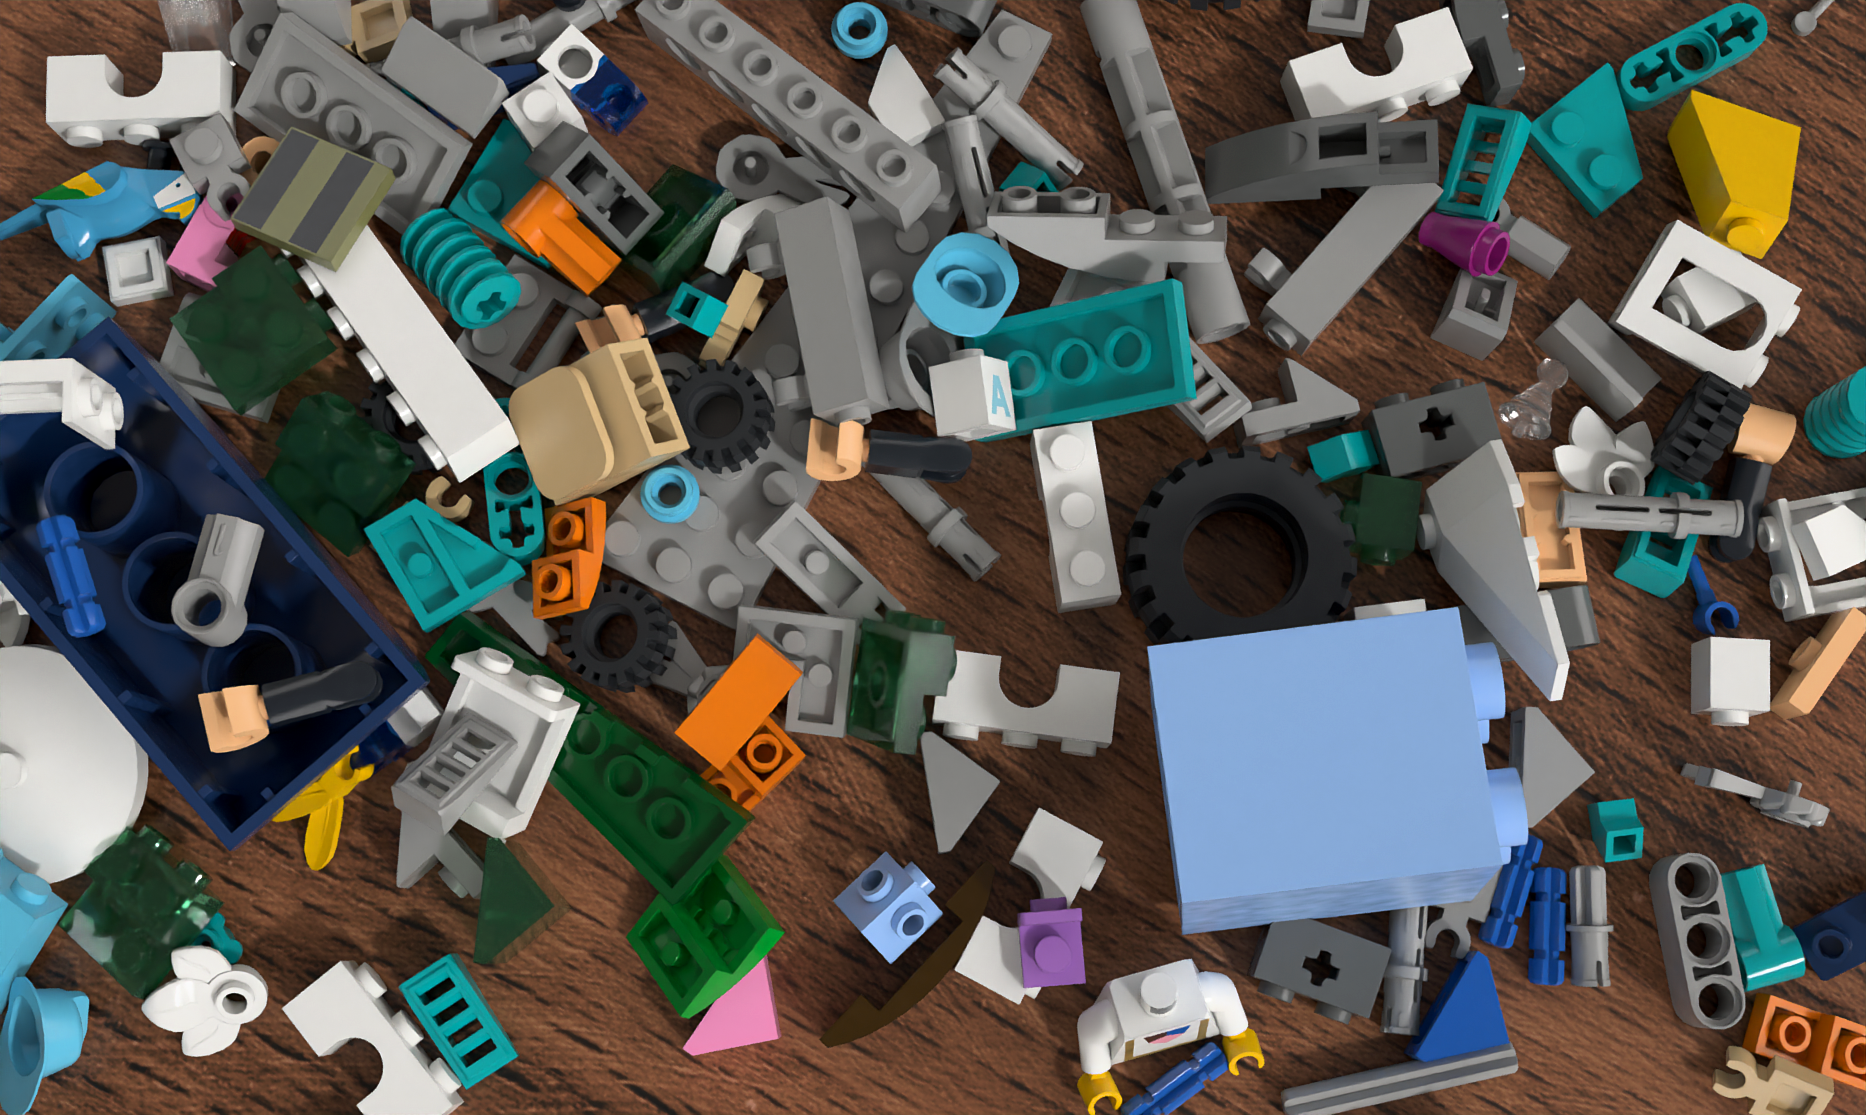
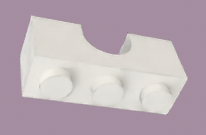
M1446 7L1394 26L1384 45L1391 63L1392 72L1383 76H1369L1355 69L1350 63L1342 43L1288 61L1280 83L1295 121L1339 114L1378 111V122H1389L1405 114L1408 111V106L1426 100L1429 106H1435L1459 95L1461 92L1460 88L1473 70V66L1449 8Z
M220 50L163 52L160 81L153 90L139 97L124 96V75L105 54L47 57L46 123L64 141L72 146L95 148L101 146L103 141L124 140L133 145L143 146V142L146 140L160 141L161 138H174L218 113L225 117L236 135V112L234 111L236 107V70Z
M1092 421L1035 429L1030 441V450L1038 497L1043 502L1050 545L1048 557L1058 613L1114 605L1121 595Z
M942 648L932 725L944 726L943 736L977 741L979 731L1003 734L1001 744L1032 749L1037 748L1038 739L1061 742L1060 752L1091 757L1096 756L1097 747L1107 748L1111 744L1120 672L1061 664L1057 670L1055 691L1052 698L1041 706L1025 708L1009 701L1001 690L999 683L1001 656Z
M1038 808L1009 864L1024 871L1034 879L1040 892V899L1066 897L1067 909H1071L1070 906L1080 886L1091 891L1104 867L1106 859L1097 855L1103 841ZM982 916L953 970L1019 1005L1025 994L1035 999L1041 987L1023 988L1018 927H1005Z
M355 961L338 962L282 1008L319 1057L334 1054L354 1038L364 1039L376 1047L382 1058L383 1074L376 1089L356 1105L363 1115H449L464 1102L456 1092L461 1086L457 1075L443 1059L438 1057L435 1061L431 1060L419 1044L424 1038L421 1029L405 1011L400 1010L397 1014L382 997V994L387 991L385 983L367 963L364 962L358 966Z

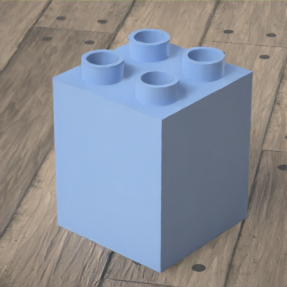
M1458 607L1147 646L1150 700L1182 935L1269 925L1272 922L1307 918L1320 919L1472 901L1502 865L1510 863L1511 846L1527 844V810L1519 774L1515 767L1486 770L1482 744L1489 741V720L1504 718L1505 689L1499 655L1493 642L1465 645Z

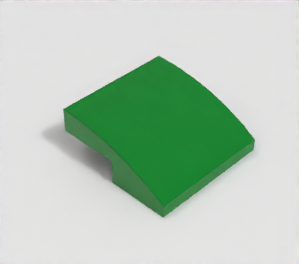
M722 855L683 900L672 906L659 892L627 934L626 938L679 1016L689 1019L708 1007L745 977L774 947L785 931L729 857Z

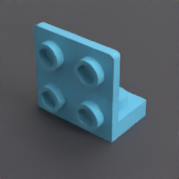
M70 274L15 331L10 327L7 328L0 322V361L57 359L108 316L112 319L117 311L77 277Z

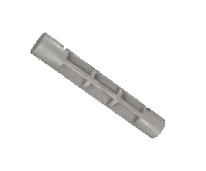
M1085 0L1081 4L1080 10L1095 54L1102 59L1099 65L1150 211L1154 215H1180L1190 210H1203L1211 213L1137 1ZM1226 253L1224 263L1168 262L1174 279L1182 282L1186 315L1197 344H1206L1225 339L1243 331L1250 325Z

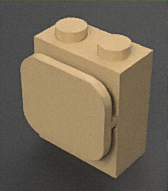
M648 338L606 344L571 365L554 367L518 387L512 393L509 401L510 420L538 490L545 497L554 500L556 506L597 496L690 449Z

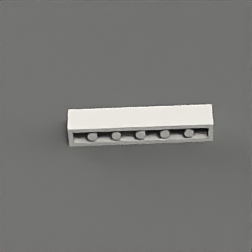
M367 225L337 272L298 256L304 265L296 270L316 300L323 295H326L334 307L327 310L326 313L342 338L347 341L355 336L364 348L356 353V356L375 384L385 378L394 390L386 398L406 427L416 421L424 432L425 436L417 441L436 470L447 465L460 483L520 444L506 414ZM279 248L286 258H289L292 255H294L293 253H290L286 250Z

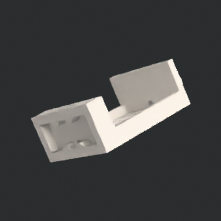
M1676 220L1667 224L1607 325L1626 336L1634 334L1701 373L1711 371L1741 389L1743 385L1750 388L1757 382L1768 364L1769 357L1763 355L1773 336L1782 337L1795 321L1800 307L1795 305L1794 302L1802 289L1685 223ZM1682 258L1751 296L1760 304L1765 315L1743 350L1732 351L1723 348L1652 308Z
M73 358L0 361V414L62 412V423L104 449H115V430L122 428L124 419L122 399L116 392V388Z
M1866 487L1787 502L1786 498L1778 499L1762 508L1756 536L1761 549L1764 552H1768L1773 572L1770 578V592L1776 607L1782 609L1785 622L1837 613L1852 607L1856 609L1866 607V577L1820 586H1808L1799 546L1790 528L1792 525L1841 505H1845L1861 519H1866Z

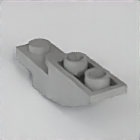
M1014 186L1005 189L1003 192L995 191L987 214V227L1011 243L1039 257L1068 268L1103 277L1155 283L1165 280L1168 262L1224 263L1227 216H1213L1210 212L1203 210H1190L1180 215H1154L1148 210L1132 209L1120 215L1111 214L1110 193H1095L1094 190L1087 187H1071L1062 192H1037L1034 188L1028 186Z

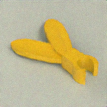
M358 745L328 770L320 780L313 783L272 819L275 822H283L311 813L305 836L304 852L309 867L314 871L324 868L334 856L342 821L343 796L348 795L359 782L370 778L373 774L374 764H367L354 769V771L352 770L350 757L352 753L359 751Z

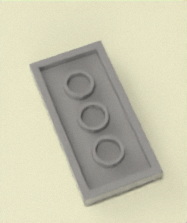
M293 12L279 14L234 109L236 113L279 143L292 126L391 168L396 180L374 214L402 235L417 217L430 210L439 209L472 146L470 141Z

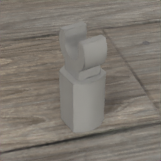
M1502 199L1495 217L1500 230L1507 232L1510 236V247L1507 255L1545 279L1550 280L1565 260L1571 246L1524 216H1520L1518 219L1511 215L1509 205Z

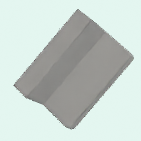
M1580 298L1534 341L1615 422L1632 411L1643 400V397L1662 379Z

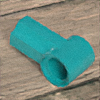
M1758 864L1721 873L1744 993L1804 976L1806 967L1803 950L1793 930L1782 922L1765 865Z

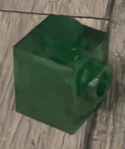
M1363 473L1353 484L1351 500H1343L1342 505L1344 508L1340 511L1339 518L1342 525L1352 524L1356 541L1349 547L1351 553L1360 554V562L1375 566H1394L1396 559L1403 560L1414 551L1422 482Z

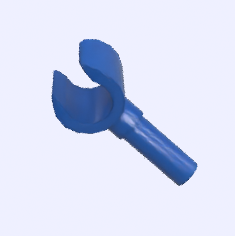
M1693 555L1687 572L1696 591V598L1699 603L1693 613L1694 626L1704 634L1715 635V629L1711 624L1710 617L1716 609L1720 613L1723 625L1727 629H1735L1739 622L1736 608L1730 603L1717 601L1713 589L1709 586L1698 556Z

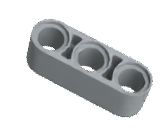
M1700 853L1676 854L1661 858L1651 869L1649 888L1675 1013L1684 1023L1692 1027L1727 1029L1732 1027L1742 1018L1745 1011V994L1718 867L1710 858ZM1681 865L1687 867L1694 877V888L1687 897L1682 895L1675 885V874ZM1694 925L1699 926L1706 937V947L1704 952L1698 957L1694 956L1687 946V934ZM1707 985L1715 990L1718 997L1717 1009L1710 1017H1706L1699 1007L1700 992Z

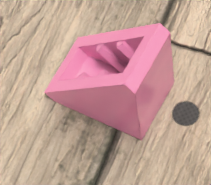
M767 954L745 977L713 1003L683 1047L685 1051L694 1056L775 1040L781 1037Z

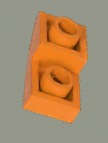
M589 497L545 509L547 557L532 560L533 618L542 620L589 608L599 580L603 561L606 530L605 501Z
M757 633L720 675L713 687L680 723L674 733L721 771L802 675L803 671Z
M768 715L721 771L711 765L700 776L750 812L794 770L806 755Z
M1756 994L1742 1048L1748 1050L1751 1054L1768 1060H1772L1773 1056L1777 1055L1833 1078L1834 1082L1866 1091V1026L1835 1015L1820 1013L1770 994Z

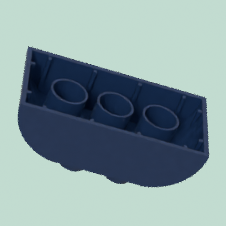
M108 316L57 359L73 358L116 388V392L122 399L124 419L122 428L115 430V449H104L62 423V412L0 414V581L229 851H236L431 681L424 667L392 625L229 437L183 387L132 336ZM217 513L238 517L258 524L265 530L244 602L247 611V625L242 635L234 643L224 647H211L189 635L175 623L171 612L172 600L177 590L188 581L206 515H217ZM65 514L75 522L80 538L75 545L78 549L83 548L97 596L93 598V602L95 601V604L101 605L106 621L105 628L96 634L76 638L67 632L62 612L67 608L64 606V603H58L44 558L49 551H47V548H41L36 532L37 523L52 516ZM220 600L211 601L202 608L199 614L200 626L209 625L218 618L221 612ZM352 661L368 663L380 673L383 679L381 694L372 702L340 710L333 709L331 713L277 727L272 725L268 719L269 734L257 743L229 752L215 753L210 751L198 694L219 692L224 688L258 685L260 695H263L262 685L315 671L321 672Z

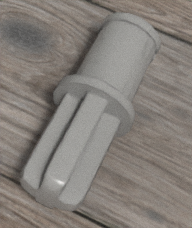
M1596 865L1574 866L1569 871L1571 923H1566L1565 931H1570L1572 978L1570 982L1573 986L1598 987V984L1602 987L1610 986L1608 932L1614 931V925L1607 924L1606 871L1603 867Z

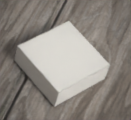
M160 236L102 247L110 300L114 305L119 307L174 296L170 267L166 263L168 260L166 242Z

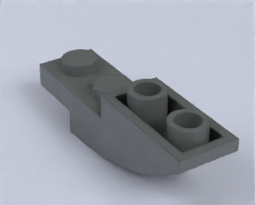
M1439 0L1440 9L1449 8L1469 57H1472L1486 106L1496 107L1509 104L1523 84L1525 66L1520 51L1517 48L1512 49L1506 29L1509 24V15L1505 1Z
M1378 111L1339 114L1288 122L1254 130L1205 148V196L1208 204L1321 199V188L1439 183L1437 119L1378 122Z

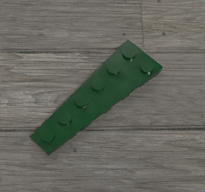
M471 611L460 613L424 657L454 687L460 676L459 672L451 668L455 656L476 651L482 647L491 648L506 654L514 661L512 667L528 676H544L562 685L564 688L563 695L580 703V706L547 780L672 906L682 901L756 817Z

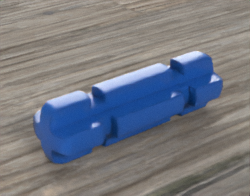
M65 514L41 520L37 523L36 532L41 548H47V551H49L44 558L58 603H64V606L67 608L62 612L67 632L76 638L100 632L105 628L106 621L101 605L95 604V601L93 602V598L97 596L83 548L78 549L75 545L80 538L74 520Z
M1528 834L1526 845L1511 846L1510 863L1502 865L1503 868L1490 906V916H1487L1486 922L1482 923L1478 935L1479 939L1483 942L1503 949L1510 948L1513 945L1518 929L1514 921L1517 917L1521 918L1535 874L1530 869L1532 864H1538L1543 848L1541 839Z
M1538 867L1532 870L1535 874L1530 888V892L1536 893V901H1530L1529 949L1534 950V958H1529L1528 979L1536 985L1558 986L1564 982L1565 961L1559 960V951H1565L1566 903H1561V894H1566L1567 874L1565 870L1560 868Z
M1206 1042L1191 1053L1192 1060L1187 1062L1183 1059L1145 1088L1147 1090L1145 1095L1141 1097L1137 1094L1123 1104L1120 1109L1121 1114H1170L1205 1087L1203 1084L1205 1080L1214 1081L1228 1070L1226 1056L1217 1044Z

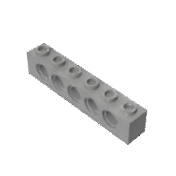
M643 0L636 7L635 12L649 40L904 233L908 232L942 191L935 163L718 1Z

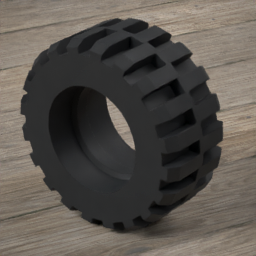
M1242 445L1238 453H1228L1224 446L1207 450L1204 457L1198 460L1190 457L1176 465L1169 476L1166 478L1162 477L1141 505L1127 535L1124 548L1126 562L1122 568L1124 585L1129 586L1131 598L1128 601L1134 618L1141 617L1147 627L1144 634L1154 645H1157L1159 642L1161 644H1170L1335 623L1338 616L1346 610L1352 596L1348 588L1350 581L1357 575V558L1350 557L1349 547L1356 540L1352 524L1342 525L1338 513L1344 506L1337 495L1333 493L1326 497L1317 487L1322 481L1318 474L1311 468H1308L1304 474L1290 467L1294 458L1277 451L1273 458L1260 456V447ZM1231 511L1257 517L1271 526L1286 545L1291 559L1292 578L1284 597L1270 610L1257 616L1246 618L1229 616L1208 606L1190 586L1183 568L1184 548L1193 529L1213 514Z

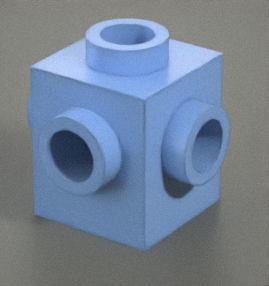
M884 852L833 900L890 964L944 915L928 897L936 887L912 861L902 868L887 852Z

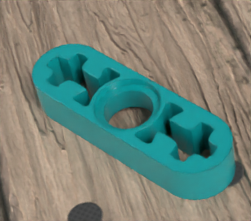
M1732 4L1630 57L1615 75L1623 106L1632 111L1651 109L1748 58L1766 38L1768 27L1764 15L1750 4ZM1731 26L1735 29L1744 26L1748 32L1744 39L1737 36L1725 42L1720 48L1718 47L1716 40L1721 38ZM1686 44L1696 47L1702 53L1704 59L1703 67L1698 70H1688L1682 67L1676 59V48ZM1661 66L1664 74L1659 76L1648 89L1645 87L1635 89L1631 85L1630 81L1635 75L1639 78H1644L1654 73Z
M510 398L495 399L506 416L510 417ZM519 444L514 448L515 452H507L485 466L483 473L489 531L493 547L523 566L532 563V560L538 559L543 553L546 545L541 492L533 480ZM509 468L521 469L529 476L528 485L518 494H504L495 486L496 479L501 472ZM520 510L525 532L534 535L525 537L523 547L513 548L511 540L502 539V537H508L512 534V522L509 511Z

